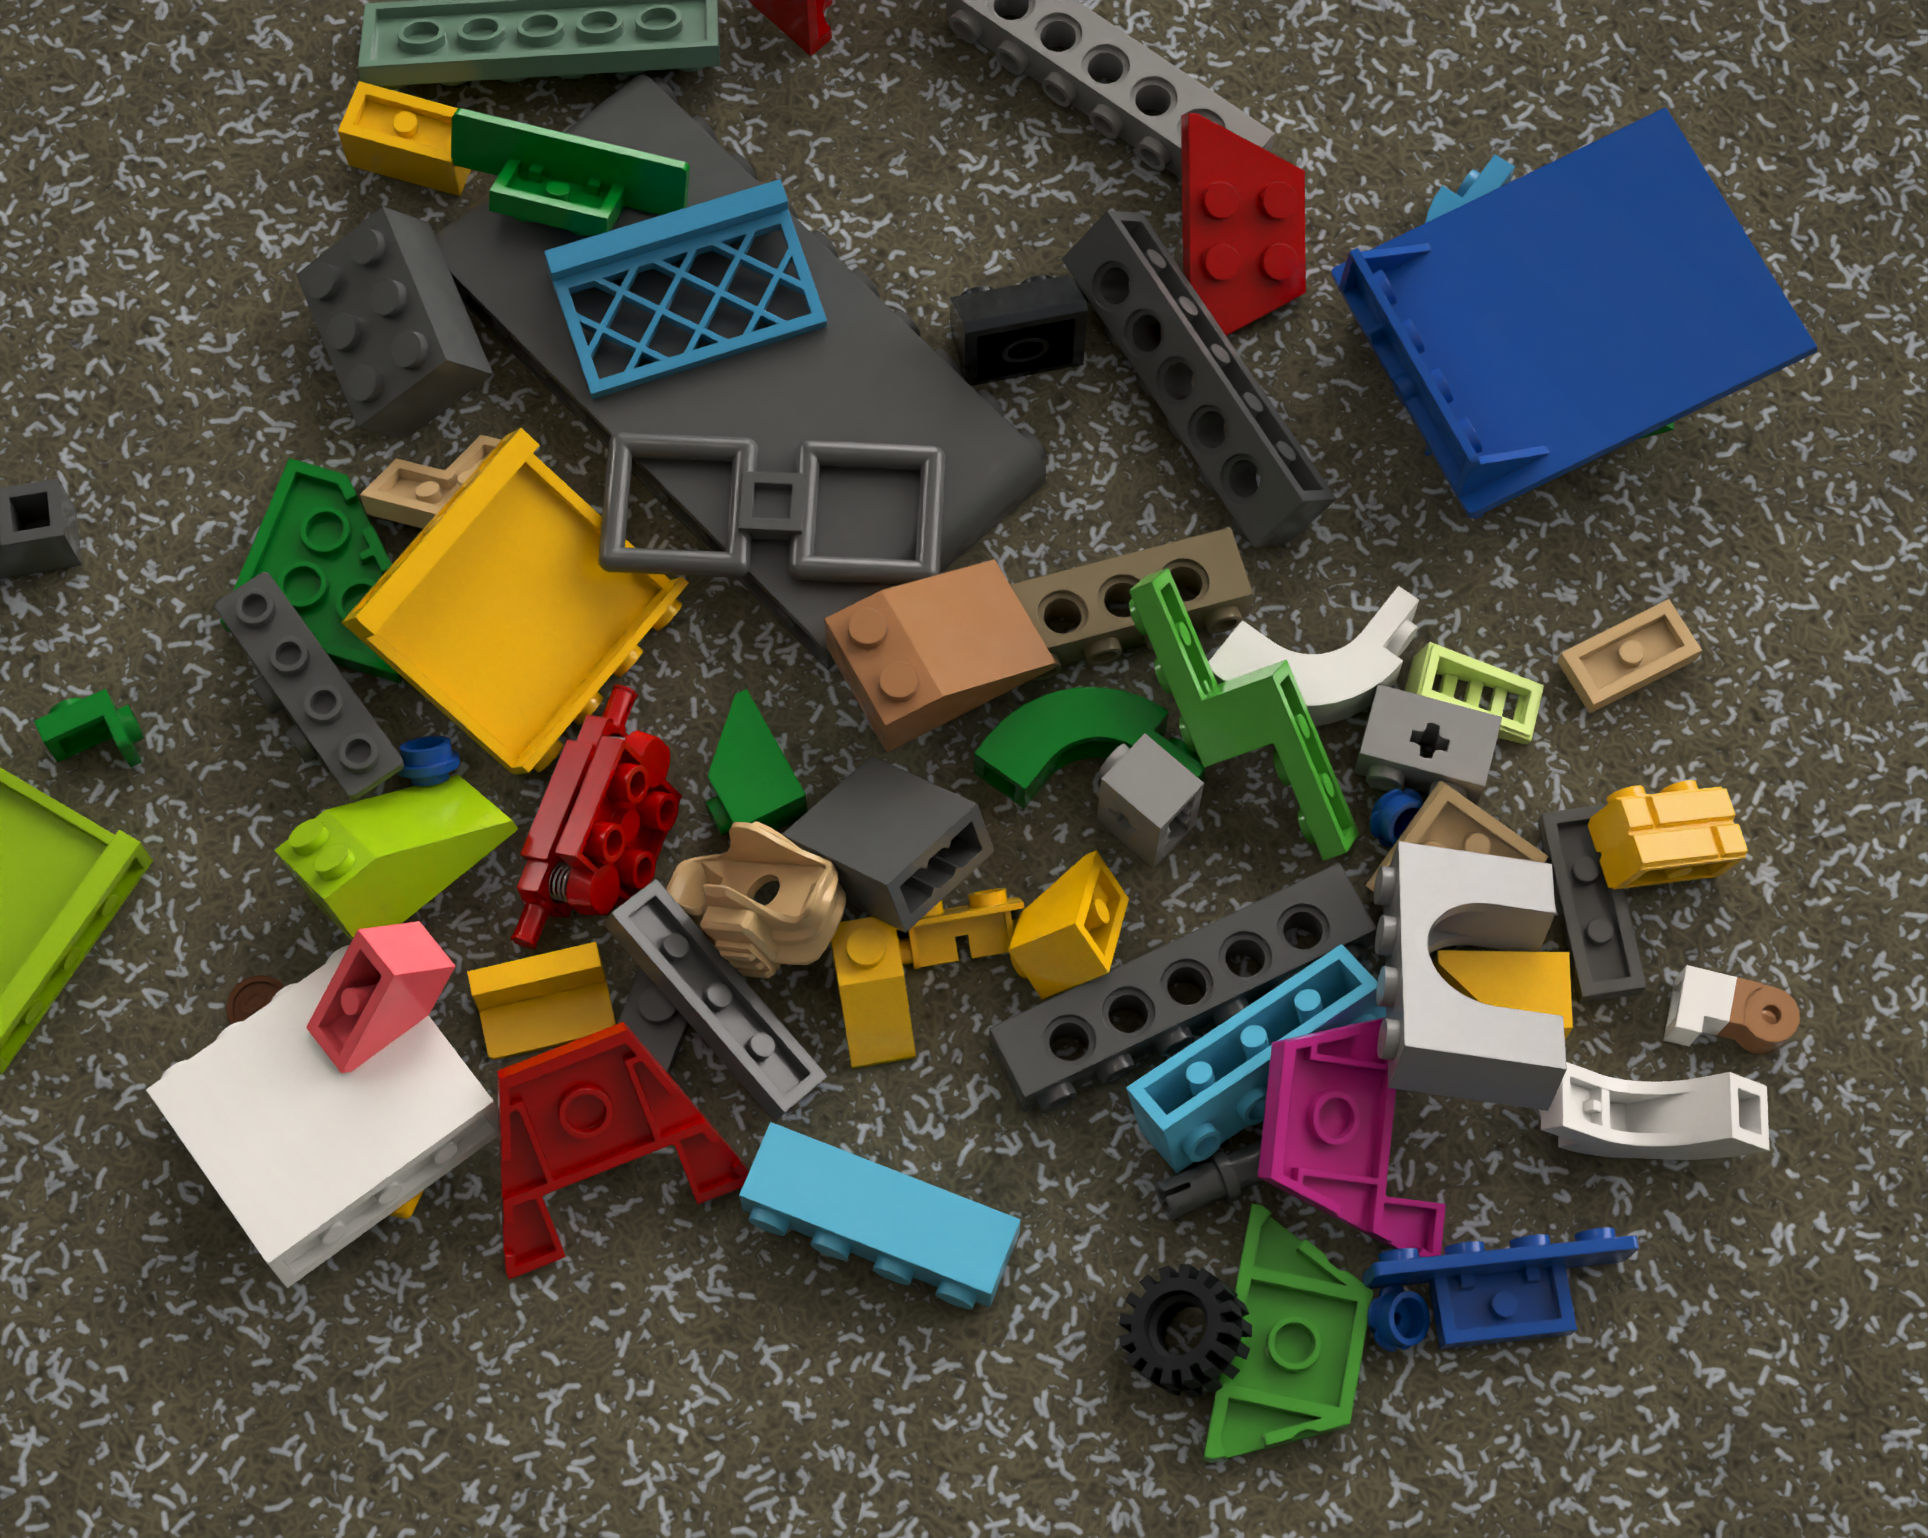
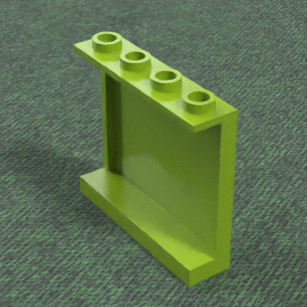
M0 767V1073L3 1074L153 860L140 841L121 830H118L116 834L111 833Z

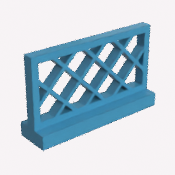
M781 179L544 251L547 271L563 312L592 400L827 327V318L788 210V199ZM778 230L781 231L787 251L777 269L746 255L755 237ZM738 242H742L738 250L729 246ZM713 251L732 260L719 287L688 273L697 255ZM683 260L680 268H677L670 264L673 262ZM791 262L797 279L785 274ZM741 265L771 279L758 306L727 292ZM655 269L673 278L660 305L629 291L638 273ZM624 278L621 286L611 282ZM682 283L712 297L699 325L668 310ZM779 284L804 296L810 314L786 321L766 311ZM596 287L614 296V299L599 324L576 312L571 297L572 293ZM623 301L654 316L640 343L609 329ZM721 302L752 317L743 335L727 339L707 329ZM662 320L693 335L684 353L667 357L648 348ZM760 321L770 325L769 327L756 330ZM582 328L594 333L589 346L587 345ZM603 339L634 353L624 372L599 379L593 357ZM702 339L711 343V345L697 349ZM642 358L653 362L638 367Z

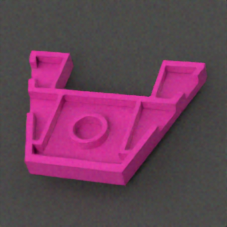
M1386 1017L1272 1042L1258 1178L1393 1249L1416 1248L1419 1252V1258L1441 1255L1446 1204L1386 1196L1396 1089L1388 1088V1060L1379 1059L1377 1053L1381 1023Z

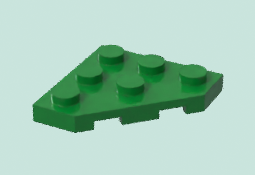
M289 458L233 591L262 572L269 573L334 664L401 684L403 677L341 623L389 569L392 563L374 527L371 525L348 476ZM221 618L220 622L224 630L232 633Z

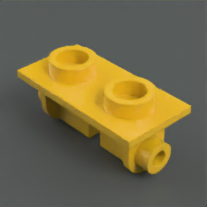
M995 888L968 894L969 905L943 909V902L941 900L907 931L908 938L898 939L902 965L913 963L914 969H920L921 967L959 961L955 937L964 935L968 937L972 959L1008 953L1018 919L1012 920L1011 911L1023 909L1024 902L1018 896L1007 898L1006 888Z

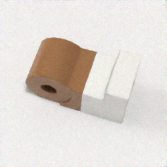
M1686 965L1674 980L1663 1041L1690 1046L1704 1032L1736 1040L1744 1050L1754 1054L1766 1055L1777 1051L1796 1032L1800 1023V1010L1795 1000L1787 992L1776 987Z

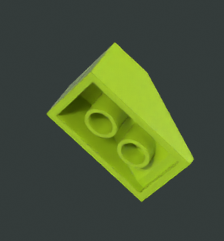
M454 775L440 784L413 786L326 809L316 818L298 825L290 834L289 839L274 851L316 906L349 939L353 940L358 929L402 924L519 829L512 819L460 775Z

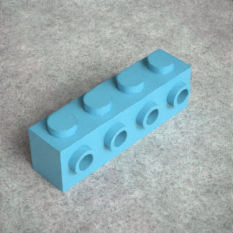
M1340 944L1127 1086L1128 1096L1140 1131L1176 1174L1193 1162H1200L1209 1158L1224 1141L1248 1125H1256L1264 1120L1272 1042L1386 1017V1007L1377 1006L1376 1003L1377 980Z
M772 1122L768 1126L739 1194L743 1211L751 1213L748 1221L756 1227L780 1236H785L788 1228L813 1238L810 1245L823 1254L840 1260H848L850 1253L875 1262L873 1271L884 1278L904 1285H910L912 1278H916L938 1287L935 1295L940 1299L968 1310L973 1309L975 1302L989 1308L991 1307L1020 1233L1021 1219Z

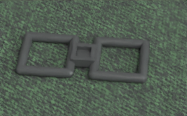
M618 432L612 435L609 440L598 555L600 567L607 572L740 578L746 575L750 569L752 539L790 541L788 572L792 578L800 581L902 585L940 574L946 455L938 446L806 440L801 442L796 449L795 472L785 473L757 471L758 446L750 438ZM632 458L732 462L726 552L625 547ZM820 466L920 470L915 560L814 556Z

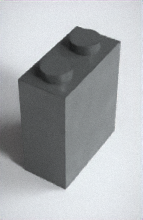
M873 756L869 757L782 834L800 849L825 858L834 864L838 872V883L846 894L847 904L905 933L995 852L977 803Z

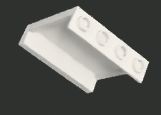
M349 945L335 951L328 958L326 964L299 983H293L282 988L276 993L269 1004L252 1016L225 1028L219 1034L216 1041L189 1060L180 1061L172 1065L165 1071L159 1081L146 1089L266 1263L287 1288L499 1136L498 1107L429 1015L352 1072L341 1073L307 1030L306 1026Z

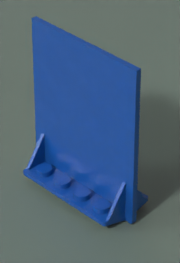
M1666 107L1371 250L1360 251L1359 248H1356L1349 252L1346 262L1332 269L1333 281L1389 377L1395 394L1402 405L1406 407L1426 443L1425 455H1433L1466 515L1475 520L1484 516V513L1817 353L1816 343Z

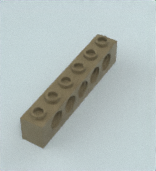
M1231 527L1011 584V588L1056 662L1054 669L1030 681H1041L1051 678L1062 670L1063 665L1086 660L1088 665H1102L1111 662L1121 656L1123 649L1146 644L1148 649H1153L1148 635H1142L1137 630L1131 616L1117 617L1111 614L1107 607L1117 602L1129 604L1132 599L1129 590L1145 576L1165 568H1169L1176 587L1189 588L1197 596L1193 600L1183 602L1195 630L1206 628L1208 633L1217 634L1237 627L1244 617L1249 616L1254 593ZM1056 618H1066L1074 622L1077 628L1072 632L1061 634L1052 631L1046 624Z

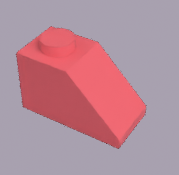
M420 921L358 929L306 1028L341 1073L352 1072L430 1014L456 966Z

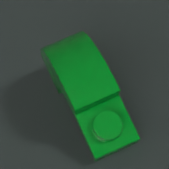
M1104 687L1070 688L1038 697L1019 707L1003 719L974 752V773L1023 809L1031 802L1047 780L1065 765L1086 758H1108L1122 744L1131 748L1144 734L1148 735L1202 782L1206 767L1204 768L1200 763L1201 760L1197 752L1190 751L1185 742L1177 738H1170L1168 741L1163 737L1167 728L1168 710L1142 696Z

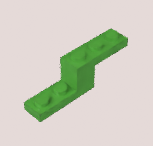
M1169 568L1145 576L1129 590L1132 597L1129 602L1130 614L1137 630L1142 635H1148L1157 656L1154 661L1157 679L1162 689L1168 694L1172 693L1182 715L1179 718L1180 732L1188 749L1192 752L1197 751L1205 768L1274 743L1276 748L1273 751L1274 766L1282 783L1285 786L1291 785L1300 805L1298 809V822L1306 841L1309 844L1316 843L1323 861L1347 853L1360 833L1287 659L1217 684Z

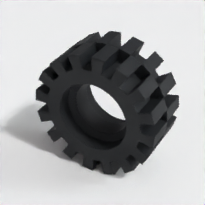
M1180 1264L1179 1272L1169 1265L1159 1268L1158 1271L1161 1277L1159 1282L1146 1275L1139 1281L1146 1290V1293L1140 1298L1133 1292H1130L1125 1300L1126 1303L1135 1308L1133 1315L1120 1314L1119 1325L1129 1331V1334L1119 1336L1121 1348L1130 1353L1125 1358L1134 1369L1140 1372V1375L1170 1394L1180 1396L1182 1391L1191 1398L1201 1397L1202 1386L1214 1393L1223 1388L1218 1379L1220 1374L1224 1373L1233 1380L1240 1370L1231 1364L1234 1356L1236 1355L1245 1360L1248 1357L1250 1348L1241 1342V1337H1252V1325L1242 1318L1249 1315L1247 1307L1236 1298L1238 1294L1203 1268L1199 1271L1190 1264ZM1186 1307L1200 1308L1207 1320V1327L1202 1340L1193 1350L1186 1354L1177 1355L1170 1353L1164 1341L1165 1331L1170 1320L1175 1314Z

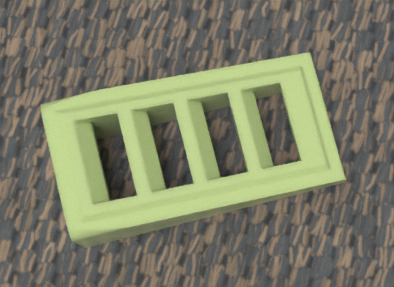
M1429 642L1413 657L1405 691L1501 716L1502 721L1497 738L1527 745L1532 740L1544 685ZM1435 674L1443 676L1439 692L1432 690ZM1458 680L1468 682L1463 701L1454 698ZM1483 686L1493 688L1488 711L1479 708ZM1507 692L1519 695L1513 720L1502 716Z

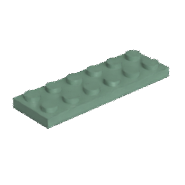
M413 0L365 3L358 61L360 81L395 90L414 84L440 83L446 86H457L468 81L499 79L511 83L531 77L559 76L565 79H576L586 74L618 72L623 75H637L649 70L678 69L685 72L699 71L705 67L720 66L719 1Z

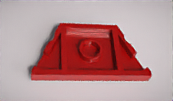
M1187 113L1181 115L1183 273L1227 336L1306 293L1305 171L1198 113Z

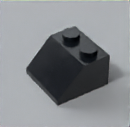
M1037 275L1024 280L1018 285L996 289L988 286H979L968 289L959 296L950 297V326L962 377L970 386L1084 365L1088 309L1083 295L1071 276L1066 275L1053 278L1048 275Z

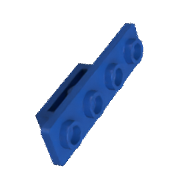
M1604 1227L1578 1232L1574 1235L1575 1241L1551 1244L1549 1235L1536 1234L1510 1240V1248L1485 1251L1484 1242L1468 1241L1446 1246L1444 1248L1445 1255L1419 1258V1252L1416 1248H1401L1380 1253L1378 1255L1379 1262L1373 1263L1364 1272L1362 1278L1365 1287L1370 1289L1383 1288L1387 1285L1404 1286L1429 1283L1439 1349L1568 1336L1573 1334L1577 1327L1566 1268L1624 1262L1639 1250L1636 1235L1616 1237L1614 1228Z

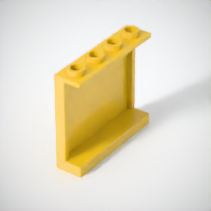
M522 428L503 437L341 622L498 763L514 775L529 773L532 769L539 773L556 758L563 748V744L558 740L561 734L572 721L580 725L585 721L587 715L593 714L604 698L598 693V690L612 674L619 678L636 663L643 653V650L637 644L652 627L659 631L673 619L682 606L677 597L689 584L683 577L670 580L664 574L618 573L603 570L598 562L602 516L533 454L540 445ZM625 539V547L635 548Z

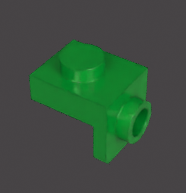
M106 689L83 699L70 698L61 701L50 709L48 715L34 720L43 743L57 763L111 738H114L119 751L130 767L142 763L134 743L145 739L140 725L129 704L117 708Z

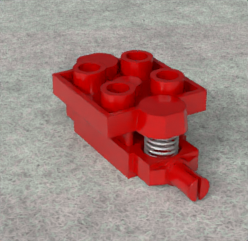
M618 684L613 685L602 717L587 715L577 740L567 739L520 853L527 860V863L516 888L523 901L524 908L510 940L521 947L532 950L537 948L538 940L548 916L569 918L572 908L581 915H605L613 909L614 905L621 906L650 884L654 878L656 861L668 831L676 822L678 806L682 795L665 780L670 766L669 747L657 736L639 730L632 731L629 735L626 732V722L635 700L638 698V694L629 687Z

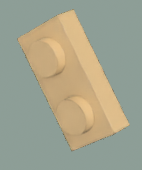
M1667 599L1561 652L1557 662L1590 714L1696 661L1702 649L1670 599Z

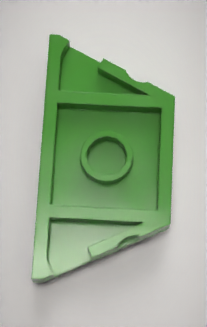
M1253 1203L1249 1212L1234 1290L1238 1294L1236 1298L1246 1305L1249 1315L1242 1318L1252 1325V1337H1241V1342L1249 1347L1250 1351L1246 1360L1236 1355L1234 1356L1231 1364L1240 1371L1233 1380L1224 1373L1218 1376L1223 1388L1217 1390L1214 1395L1202 1461L1209 1463L1346 1429L1349 1426L1368 1325V1308L1373 1296V1291L1369 1287H1365V1284L1348 1271H1340L1328 1261L1326 1254L1306 1239L1301 1241L1271 1217L1272 1213L1264 1206Z

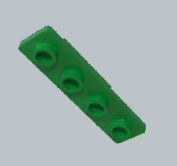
M458 108L452 116L451 158L453 159V164L498 176L489 190V211L512 216L514 219L522 222H537L570 230L572 233L580 236H595L612 230L624 206L659 215L687 208L690 166L687 162L463 108Z

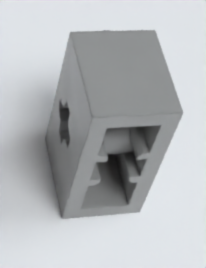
M1378 684L1353 773L1365 776V780L1370 786L1382 791L1402 790L1403 787L1428 793V797L1438 782L1442 781L1477 805L1486 785L1502 717ZM1420 744L1432 746L1431 759L1420 756Z
M1144 734L1131 748L1125 744L1120 745L1099 770V774L1102 776L1101 785L1096 794L1099 797L1096 820L1154 869L1196 825L1204 783L1148 735Z

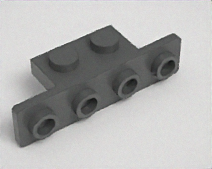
M262 572L215 603L218 614L249 656L259 676L258 679L250 683L252 688L271 715L282 709L293 726L284 732L305 763L316 757L325 771L333 774L345 793L352 800L360 798L404 768L402 757L269 573Z

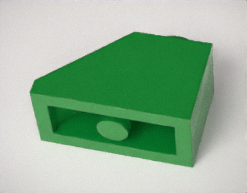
M745 689L735 694L707 775L712 798L705 801L704 805L720 836L728 833L734 822L753 823L757 821L776 831L800 819L808 812L806 794L748 690Z

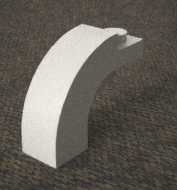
M1398 586L1364 630L1352 642L1340 649L1323 654H1302L1287 650L1242 620L1208 663L1217 684L1287 659L1314 726L1334 723L1351 717L1371 706L1378 684L1392 687L1396 683L1403 660L1398 657L1407 648L1419 628L1412 623L1419 599Z
M1566 1062V1073L1549 1110H1539L1541 1130L1557 1135L1559 1148L1583 1154L1618 1158L1701 1160L1770 1151L1767 1086L1731 1072L1688 1080L1647 1082L1607 1077Z

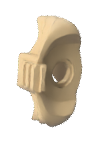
M757 821L753 823L734 822L729 830L731 843L728 851L722 854L694 857L678 864L666 888L667 892L719 950L720 955L725 960H728L734 968H737L742 976L770 978L776 973V970H779L781 964L809 965L817 961L831 942L844 914L846 894L838 883V872L834 864L825 858L800 849L779 832ZM770 881H779V891L769 904L764 906L754 901L755 894L764 884Z

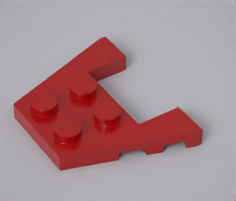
M624 1022L497 1071L503 1262L509 1280L566 1257L543 1198L548 1193L670 1145H674L697 1205L739 1189L744 1185L749 1173L746 1164Z

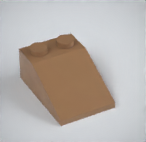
M995 559L881 590L824 618L827 649L887 753L1056 667L1054 658Z

